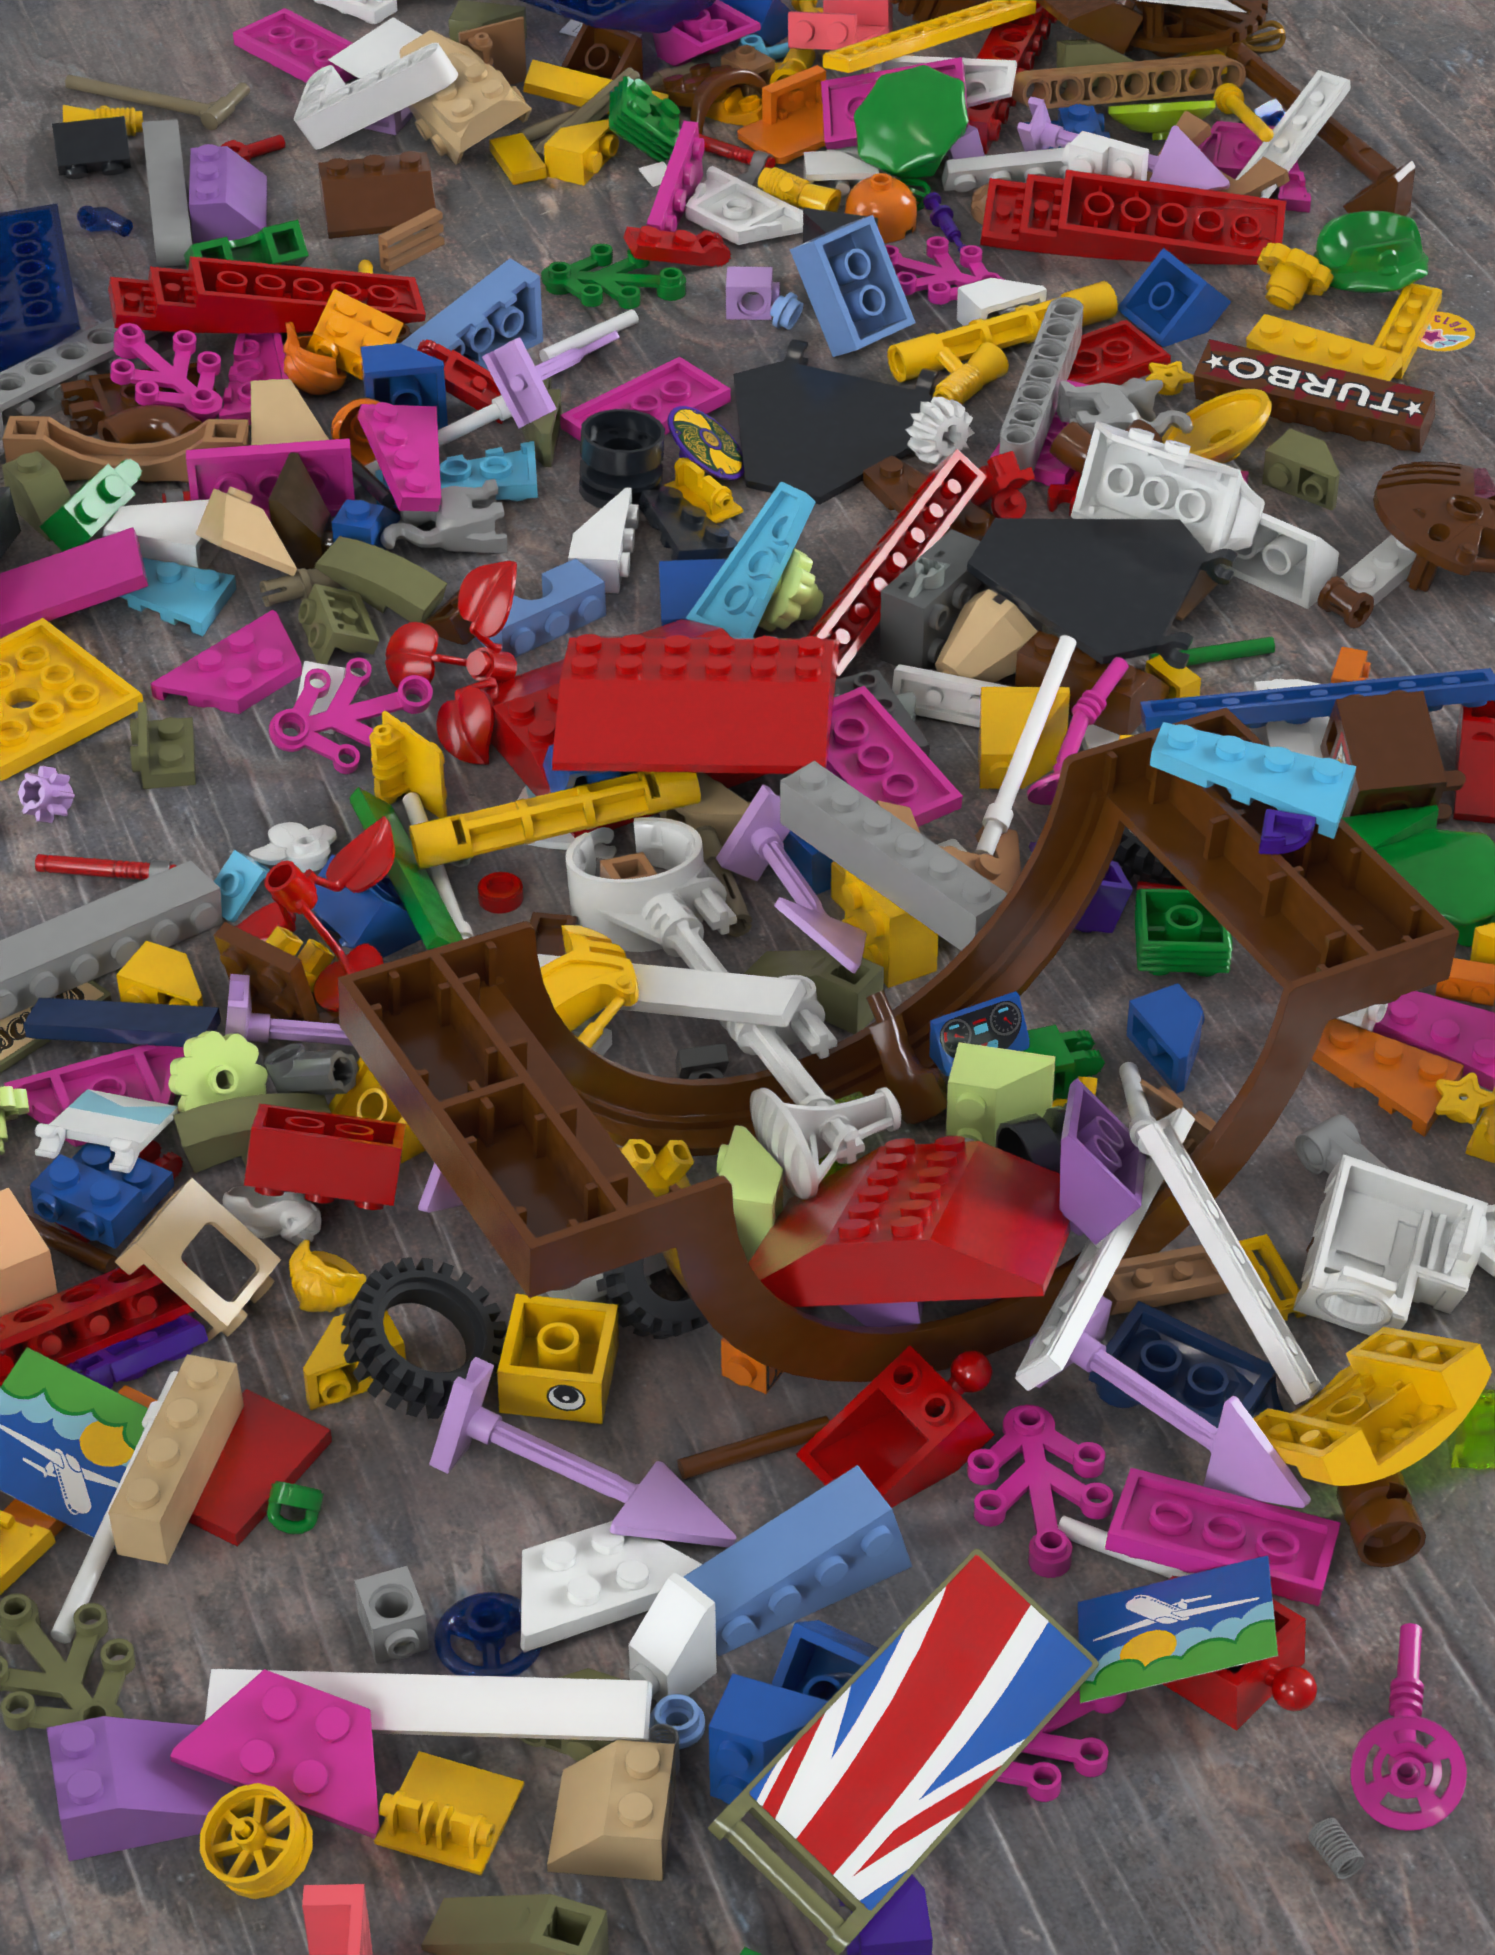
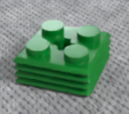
M623 76V81H619V86H615L614 91H610L609 129L656 162L663 161L666 164V160H670V155L673 152L680 132V109L670 99L665 98L661 100L652 94L651 88L643 80H632L628 76Z
M1138 889L1136 891L1134 913L1137 969L1139 971L1149 972L1157 976L1166 975L1170 972L1196 973L1203 977L1230 972L1233 950L1232 935L1188 890Z

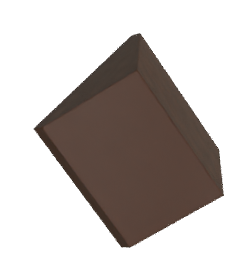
M588 14L561 67L610 80L615 79L626 68L631 67L634 71L637 70L640 74V79L643 80L642 39Z

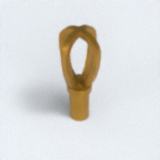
M1270 20L1258 26V30L1267 27H1275L1276 30L1253 36L1247 35V38L1239 42H1242L1256 53L1272 52L1279 50L1284 45L1286 33L1279 22ZM1280 38L1279 42L1275 45L1253 46L1255 44L1266 43ZM1227 46L1218 48V50L1225 54Z

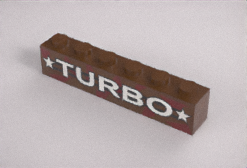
M1209 339L1193 375L1195 398L1207 402L1229 392L1242 389H1259L1264 391L1271 401L1272 409L1269 417L1277 418L1284 423L1294 422L1314 427L1322 432H1335L1352 436L1359 441H1372L1389 445L1401 451L1410 450L1421 453L1435 418V392L1212 339Z

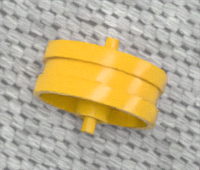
M260 1783L239 1786L221 1797L208 1812L200 1832V1854L206 1868L237 1895L251 1899L274 1896L291 1886L305 1870L313 1846V1830L306 1814L276 1787ZM277 1805L286 1808L267 1823L269 1806ZM254 1811V1812H253V1818H252V1817H249V1816H245V1815L249 1814L250 1812ZM290 1825V1834L287 1841L274 1837ZM231 1831V1837L233 1840L227 1841ZM240 1853L230 1871L226 1874L223 1858ZM255 1859L259 1873L244 1877Z

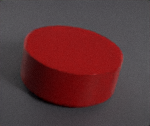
M490 873L484 876L477 886L480 906L491 913L502 914L514 911L522 904L524 899L522 881L512 873Z

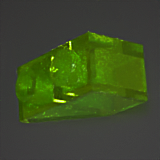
M1494 1385L1485 1386L1466 1418L1447 1437L1451 1468H1495Z

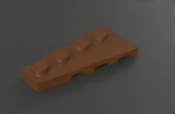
M891 455L863 471V484L888 510H896L900 513L927 476ZM969 501L946 533L952 529L981 541L997 517Z

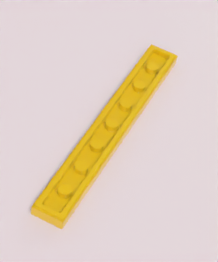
M991 0L827 52L823 55V68L846 73L855 72L1036 13V1Z

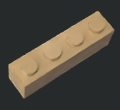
M187 1354L108 1512L117 1555L168 1565L244 1407L237 1363Z

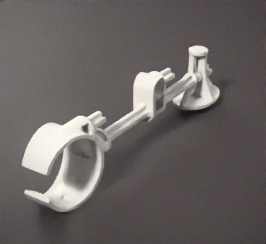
M634 818L636 853L643 852L652 866L668 870L656 875L636 879L596 877V855L590 833L585 832L571 843L565 857L571 915L578 916V926L595 930L611 939L612 944L619 945L624 951L645 952L663 949L670 956L681 957L690 969L729 973L703 941L704 928L702 922L705 920L712 930L717 929L721 935L729 933V925L737 923V917L725 902L727 895L725 886L704 862L702 838L693 827L683 822L666 818ZM787 975L779 978L801 980L806 990L787 1027L719 1021L744 1053L758 1055L795 1104L783 1103L771 1090L760 1088L754 1090L751 1094L750 1112L758 1142L783 1168V1184L797 1197L809 1199L817 1194L819 1183L835 1161L840 1164L856 1162V1154L865 1150L862 1139L886 1129L890 1132L898 1130L901 1125V1109L897 1099L887 1087L877 1089L873 1095L841 1104H836L832 1098L824 1094L787 1046L802 1041L811 1054L816 1053L822 1059L829 1056L830 1048L837 1046V1040L824 1024L825 1011L817 1000L815 983L801 975ZM828 1154L827 1157L823 1160V1162L819 1165L818 1159Z

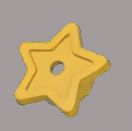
M1181 361L1168 365L1150 363L1149 370L1152 374L1145 379L1146 382L1149 380H1162L1163 387L1158 392L1162 395H1176L1183 390L1184 383L1194 382L1193 374L1182 370Z
M1471 1072L1459 1081L1439 1079L1436 1082L1435 1086L1442 1099L1436 1106L1435 1113L1437 1115H1446L1455 1122L1475 1124L1477 1118L1482 1113V1108L1495 1104V1094L1479 1087L1475 1073ZM1459 1097H1467L1468 1099L1461 1100Z

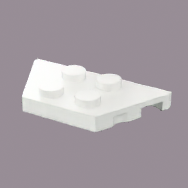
M714 166L707 169L706 181L704 183L699 182L695 189V195L691 196L685 205L686 219L700 225L704 229L719 233L721 237L737 245L803 233L802 210Z
M612 1521L522 1550L520 1647L523 1652H527L646 1612L650 1609L669 1576L674 1572L685 1576L702 1564L657 1539L613 1534L610 1532Z

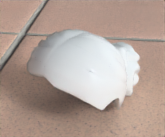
M251 1186L233 1187L224 1193L223 1206L257 1238L266 1239L281 1235L282 1238L298 1246L305 1239L312 1242L314 1235L321 1230L322 1218L320 1210L311 1202L305 1201L302 1193L285 1192L283 1196H265L254 1191L255 1187Z

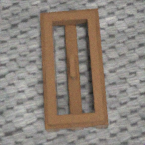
M432 208L379 235L381 268L390 273L444 245V238L439 235L444 232V228L438 222L443 219V213L436 208ZM401 240V242H399V243H397V244H395V245H393V246H391V247L388 248V246H390V245H392V244H394V243H396V242H398V241Z

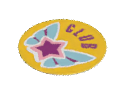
M1436 311L1418 347L1439 352L1459 350L1468 346L1474 340L1475 330L1467 320L1460 316Z

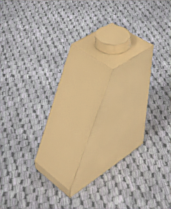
M291 379L251 381V445L329 440Z

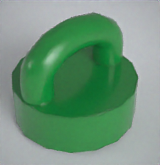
M275 1481V1483H272L268 1500L267 1517L269 1522L277 1530L288 1534H303L310 1531L318 1520L324 1493H322V1490ZM281 1506L306 1510L304 1519L292 1521L284 1518L280 1514Z

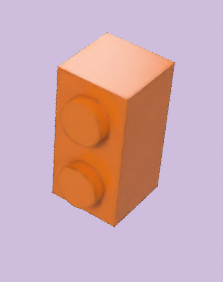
M1341 647L1331 676V683L1366 680L1369 677L1371 663L1367 662L1368 651Z
M1454 958L1450 977L1445 981L1437 983L1435 996L1494 1006L1495 964Z

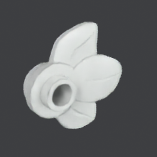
M280 823L268 830L270 843L252 850L249 856L259 863L266 865H276L282 861H292L303 873L308 869L314 872L322 869L327 863V856L331 852L330 844L337 840L336 830L327 825L308 829L300 823Z

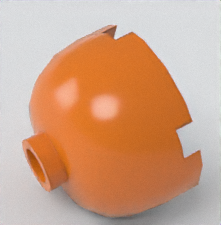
M884 173L874 174L858 182L848 194L845 213L860 216L873 215L874 218H878V229L884 243L900 241L905 238L906 231L912 229L913 233L916 230V199L909 187L898 179Z

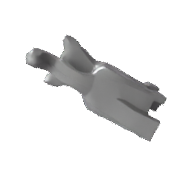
M1132 378L1122 385L1098 383L1082 387H1075L1068 381H1060L1056 412L1061 422H1077L1090 434H1093L1096 421L1125 430L1134 420L1140 419L1151 425L1159 435L1169 426L1176 427L1185 434L1190 433L1194 427L1190 417L1180 411L1168 410L1159 413L1157 416L1153 411L1155 395L1163 387L1162 380H1149L1146 382L1144 379Z
M486 480L482 487L476 488L459 486L442 488L438 512L400 511V521L389 525L382 532L380 537L382 545L386 549H393L396 540L404 539L418 547H440L445 551L458 553H507V535L496 534L495 520L504 517L502 503L496 502V494H498L496 480ZM430 520L435 521L436 526L430 531H422L417 528Z

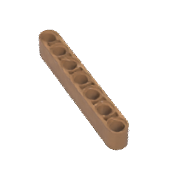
M1219 54L1029 70L1015 75L1012 99L1029 108L1028 101L1030 96L1027 98L1026 92L1032 83H1034L1035 88L1031 96L1043 99L1047 109L1070 107L1075 104L1095 105L1214 94L1216 89L1225 83H1232L1240 88L1245 81L1246 72L1240 62ZM1227 66V74L1221 80V72ZM1195 69V77L1189 83V75ZM1163 72V80L1157 86V78ZM1129 75H1131V83L1125 89V80ZM1099 77V86L1092 92V84ZM1067 80L1066 90L1059 94L1061 84Z

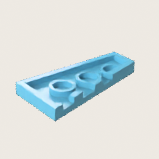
M534 441L521 443V450L504 453L502 447L485 450L486 457L466 460L461 454L447 457V460L440 464L441 489L450 486L482 487L486 480L495 479L498 487L496 500L523 501L527 498H538ZM376 470L375 477L389 489L382 471Z
M780 482L686 619L721 627L732 638H752L816 501L806 492Z
M143 558L148 586L119 597L126 599L130 608L140 612L145 608H149L159 612L161 620L173 625L181 621L190 625L191 632L204 636L235 592L236 581L235 575L220 573L210 569L204 570L179 565L174 562Z
M1163 722L1150 758V766L1202 787L1209 788L1215 783L1226 787L1232 795V799L1250 805L1253 800H1258L1277 808V811L1316 817L1315 824L1319 825L1318 833L1332 839L1335 838L1356 771V766L1340 763L1332 758L1313 757L1292 752L1284 747H1270L1244 741L1236 736H1222L1196 730L1188 725H1174Z

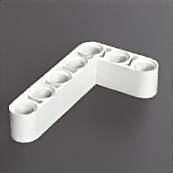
M431 43L347 85L332 65H328L316 71L308 79L296 110L294 121L314 149H321L447 88L456 80L458 72L438 43Z

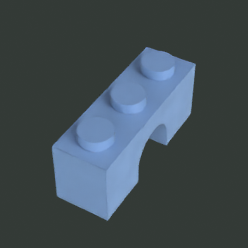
M576 558L542 573L543 598L525 600L514 595L506 624L497 635L489 639L494 643L501 644V651L510 652L514 657H517L606 616L605 582ZM475 637V639H476L478 642H480L484 647H486L481 641H479V640Z

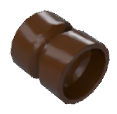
M1401 1471L1365 1484L1338 1486L1336 1496L1348 1526H1350L1349 1532L1362 1562L1374 1567H1389L1408 1561L1419 1553L1425 1544L1426 1534L1418 1513L1412 1504V1498Z

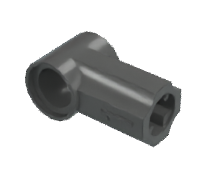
M293 1043L273 1051L264 1059L265 1067L277 1093L346 1094L356 1086V1073L359 1069L357 1061L353 1054H345L340 1049L306 1052L302 1043Z

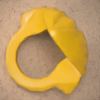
M303 1240L289 1259V1272L293 1291L300 1303V1309L306 1312H332L338 1307L351 1304L367 1280L363 1273L360 1274L345 1259L324 1251L311 1252L310 1240Z

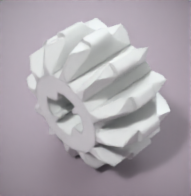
M934 396L931 402L920 403L919 414H910L914 423L911 427L905 429L912 436L907 445L912 451H915V455L920 460L928 464L939 465L956 449L959 451L970 449L966 441L968 437L975 434L968 427L973 417L965 411V407L961 403L952 399L948 400L943 397Z

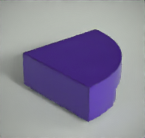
M1266 809L1258 853L1270 855L1285 854L1300 849L1313 836L1316 817Z

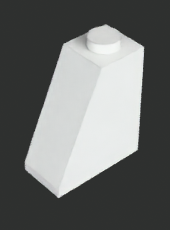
M209 499L121 506L112 519L104 525L102 532L103 538L133 527L139 540L143 558L174 562L179 565L204 570L208 568L221 547L196 535Z

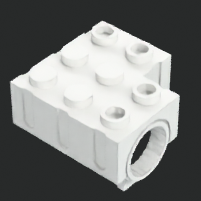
M1343 1154L1327 1178L1324 1190L1326 1196L1320 1205L1313 1232L1314 1242L1308 1251L1301 1281H1303L1302 1288L1297 1294L1293 1310L1369 1336L1382 1327L1401 1330L1407 1322L1412 1301L1416 1303L1423 1302L1434 1306L1433 1309L1451 1314L1466 1295L1470 1278L1477 1265L1487 1230V1219L1485 1216L1488 1203Z

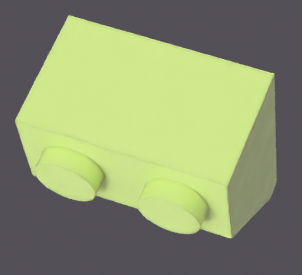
M959 1042L948 1080L946 1136H962L995 1147L996 1131L1000 1123L1035 1113L1043 1118L1046 1110L1052 1108L1055 1056Z

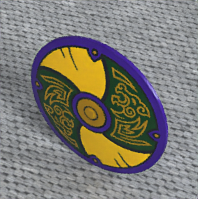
M678 406L671 410L667 420L668 427L674 441L680 448V458H689L705 472L723 480H737L744 474L742 451L735 439L721 424L704 412L692 407Z

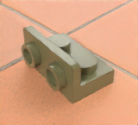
M314 584L308 599H304L301 602L298 613L299 622L302 623L308 639V645L311 647L317 663L327 665L335 647L348 653L362 652L374 654L380 641L360 593Z
M139 702L138 718L130 719L132 745L138 746H130L132 771L141 772L143 789L196 785L193 717H169L163 720L149 721L147 702Z

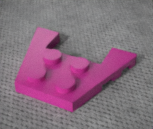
M1216 121L1211 128L1212 135L1200 144L1198 148L1218 170L1236 179L1262 145L1263 141L1244 123ZM1297 160L1288 172L1290 181L1279 189L1278 200L1286 201V210L1310 213L1311 195L1306 190V180L1303 172L1299 169Z

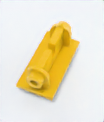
M682 457L675 462V480L664 486L673 487L681 491L686 500L704 510L706 516L715 524L743 513V508L733 501L732 492L728 487L722 486L710 475L704 477V470L689 458Z

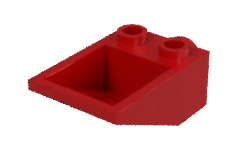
M1495 700L1487 701V704L1480 707H1465L1461 705L1457 725L1455 770L1461 771L1465 775L1466 780L1460 790L1454 791L1453 819L1495 824Z
M909 1345L806 1443L796 1455L825 1486L858 1465L892 1508L957 1472L968 1461V1457L973 1451L981 1449L995 1435L978 1413L961 1397L965 1392L975 1393L987 1387L992 1378V1365L984 1354L977 1351H965L954 1359L950 1370L951 1377L945 1381ZM941 1406H945L944 1411L940 1408Z
M1172 1576L1169 1579L1178 1578L1179 1576ZM1273 1599L1278 1656L1164 1683L1163 1685L1236 1731L1272 1695L1276 1703L1283 1709L1293 1712L1302 1711L1313 1703L1317 1694V1684L1313 1675L1301 1667L1305 1663L1306 1618Z

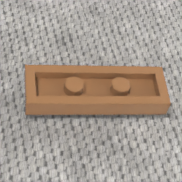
M1203 1245L1121 1259L1103 1296L1112 1301L1111 1316L1131 1312L1138 1301L1151 1307H1158L1230 1292Z

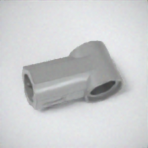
M1337 1114L1303 1132L1295 1139V1150L1299 1160L1313 1174H1320L1326 1171L1330 1175L1343 1154L1390 1170L1361 1144V1139L1355 1125L1344 1115Z

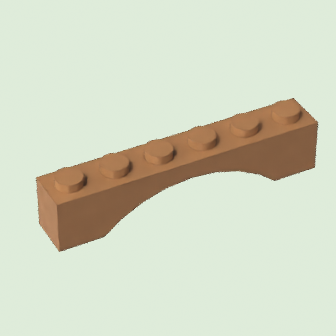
M9 416L2 438L6 463L17 459L23 454L38 451L58 469L62 479L65 481L89 480L108 463L114 469L126 458L128 460L131 458V460L139 463L138 465L142 471V476L138 481L147 483L182 481L189 483L186 450L251 445L248 420L207 419L195 429L176 438L156 443L124 444L88 437L65 427L49 416Z

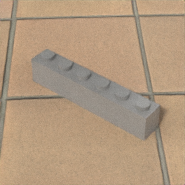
M813 761L780 780V823L959 950L962 951L971 942L1008 894L817 762Z
M190 860L1 940L0 1020L34 1006L39 997H55L123 967L145 941L170 947L221 925L220 887Z

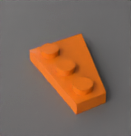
M1336 1018L1329 1020L1326 1024L1317 1049L1311 1059L1353 1089L1365 1088L1378 1097V1106L1391 1115L1398 1111L1413 1121L1412 1129L1423 1137L1427 1135L1439 1116L1435 1113V1110L1442 1096L1435 1086L1437 1080L1459 1081L1462 1079L1464 1065Z

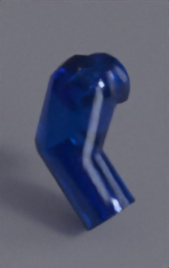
M87 205L81 207L77 212V220L80 222V226L89 232L111 230L126 237L133 229L131 220L107 207L93 208Z

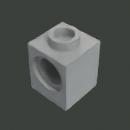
M408 1566L354 1580L358 1616L376 1664L394 1659H404L415 1653L429 1650L426 1614Z

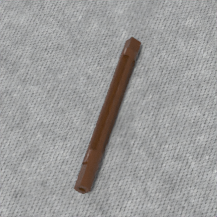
M1242 42L1227 46L1226 57L1240 62L1245 68L1246 78L1251 80L1288 111L1301 91L1266 64L1261 57ZM1332 116L1329 117L1317 133L1322 140L1340 153L1346 161L1373 183L1397 169Z

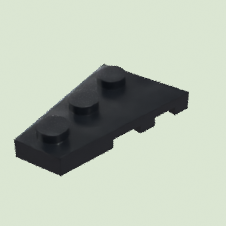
M663 486L659 490H642L638 502L639 508L651 527L662 532L660 542L664 548H672V561L727 559L738 544L730 536V532L727 529L715 524L706 516L704 510L692 505L683 497V493L678 489Z

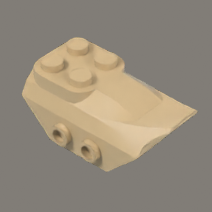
M429 30L400 49V58L431 43H438L457 70L458 77L447 88L408 106V108L417 120L415 125L421 136L425 140L430 138L440 156L446 154L455 164L461 162L466 149L516 118L522 123L527 121L532 108L525 102L516 86L511 87L499 70L496 71L492 66L486 64L468 46L450 40L433 30Z

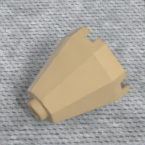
M990 589L975 594L963 606L935 663L936 670L941 673L994 683L1016 673L1017 652L1038 631L1014 603L1006 599L999 604L992 600L998 594Z

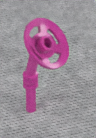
M1115 657L1093 688L1084 691L1077 704L1073 706V717L1056 758L1057 764L1053 766L1054 773L1041 778L1028 788L1027 798L1030 802L1039 805H1052L1064 759L1071 754L1078 753L1088 725L1095 723L1107 705L1106 698L1129 668L1128 663L1123 658Z
M1413 1623L1403 1624L1400 1627L1397 1678H1394L1390 1683L1389 1713L1393 1717L1381 1721L1363 1735L1353 1752L1350 1764L1351 1785L1356 1799L1365 1812L1377 1822L1387 1827L1405 1831L1428 1828L1445 1819L1460 1802L1467 1780L1465 1758L1455 1738L1438 1723L1421 1717L1422 1694L1424 1693V1684L1419 1680L1422 1628ZM1416 1730L1427 1733L1435 1739L1427 1747H1424L1416 1742ZM1376 1744L1380 1748L1376 1752L1372 1763L1374 1780L1366 1783L1364 1775L1366 1758L1371 1748ZM1388 1753L1390 1755L1388 1759V1770L1390 1773L1382 1776V1762ZM1449 1758L1451 1767L1450 1779L1445 1792L1439 1798L1434 1792L1437 1790L1442 1778L1441 1760ZM1432 1762V1775L1427 1785H1425L1426 1769L1424 1764ZM1388 1792L1404 1799L1417 1797L1421 1810L1416 1812H1399L1385 1807L1380 1802Z

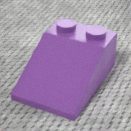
M102 1716L47 1728L59 1816L69 1861L200 1834L208 1812L221 1797L234 1790V1785L171 1762L170 1755L173 1748L199 1725Z

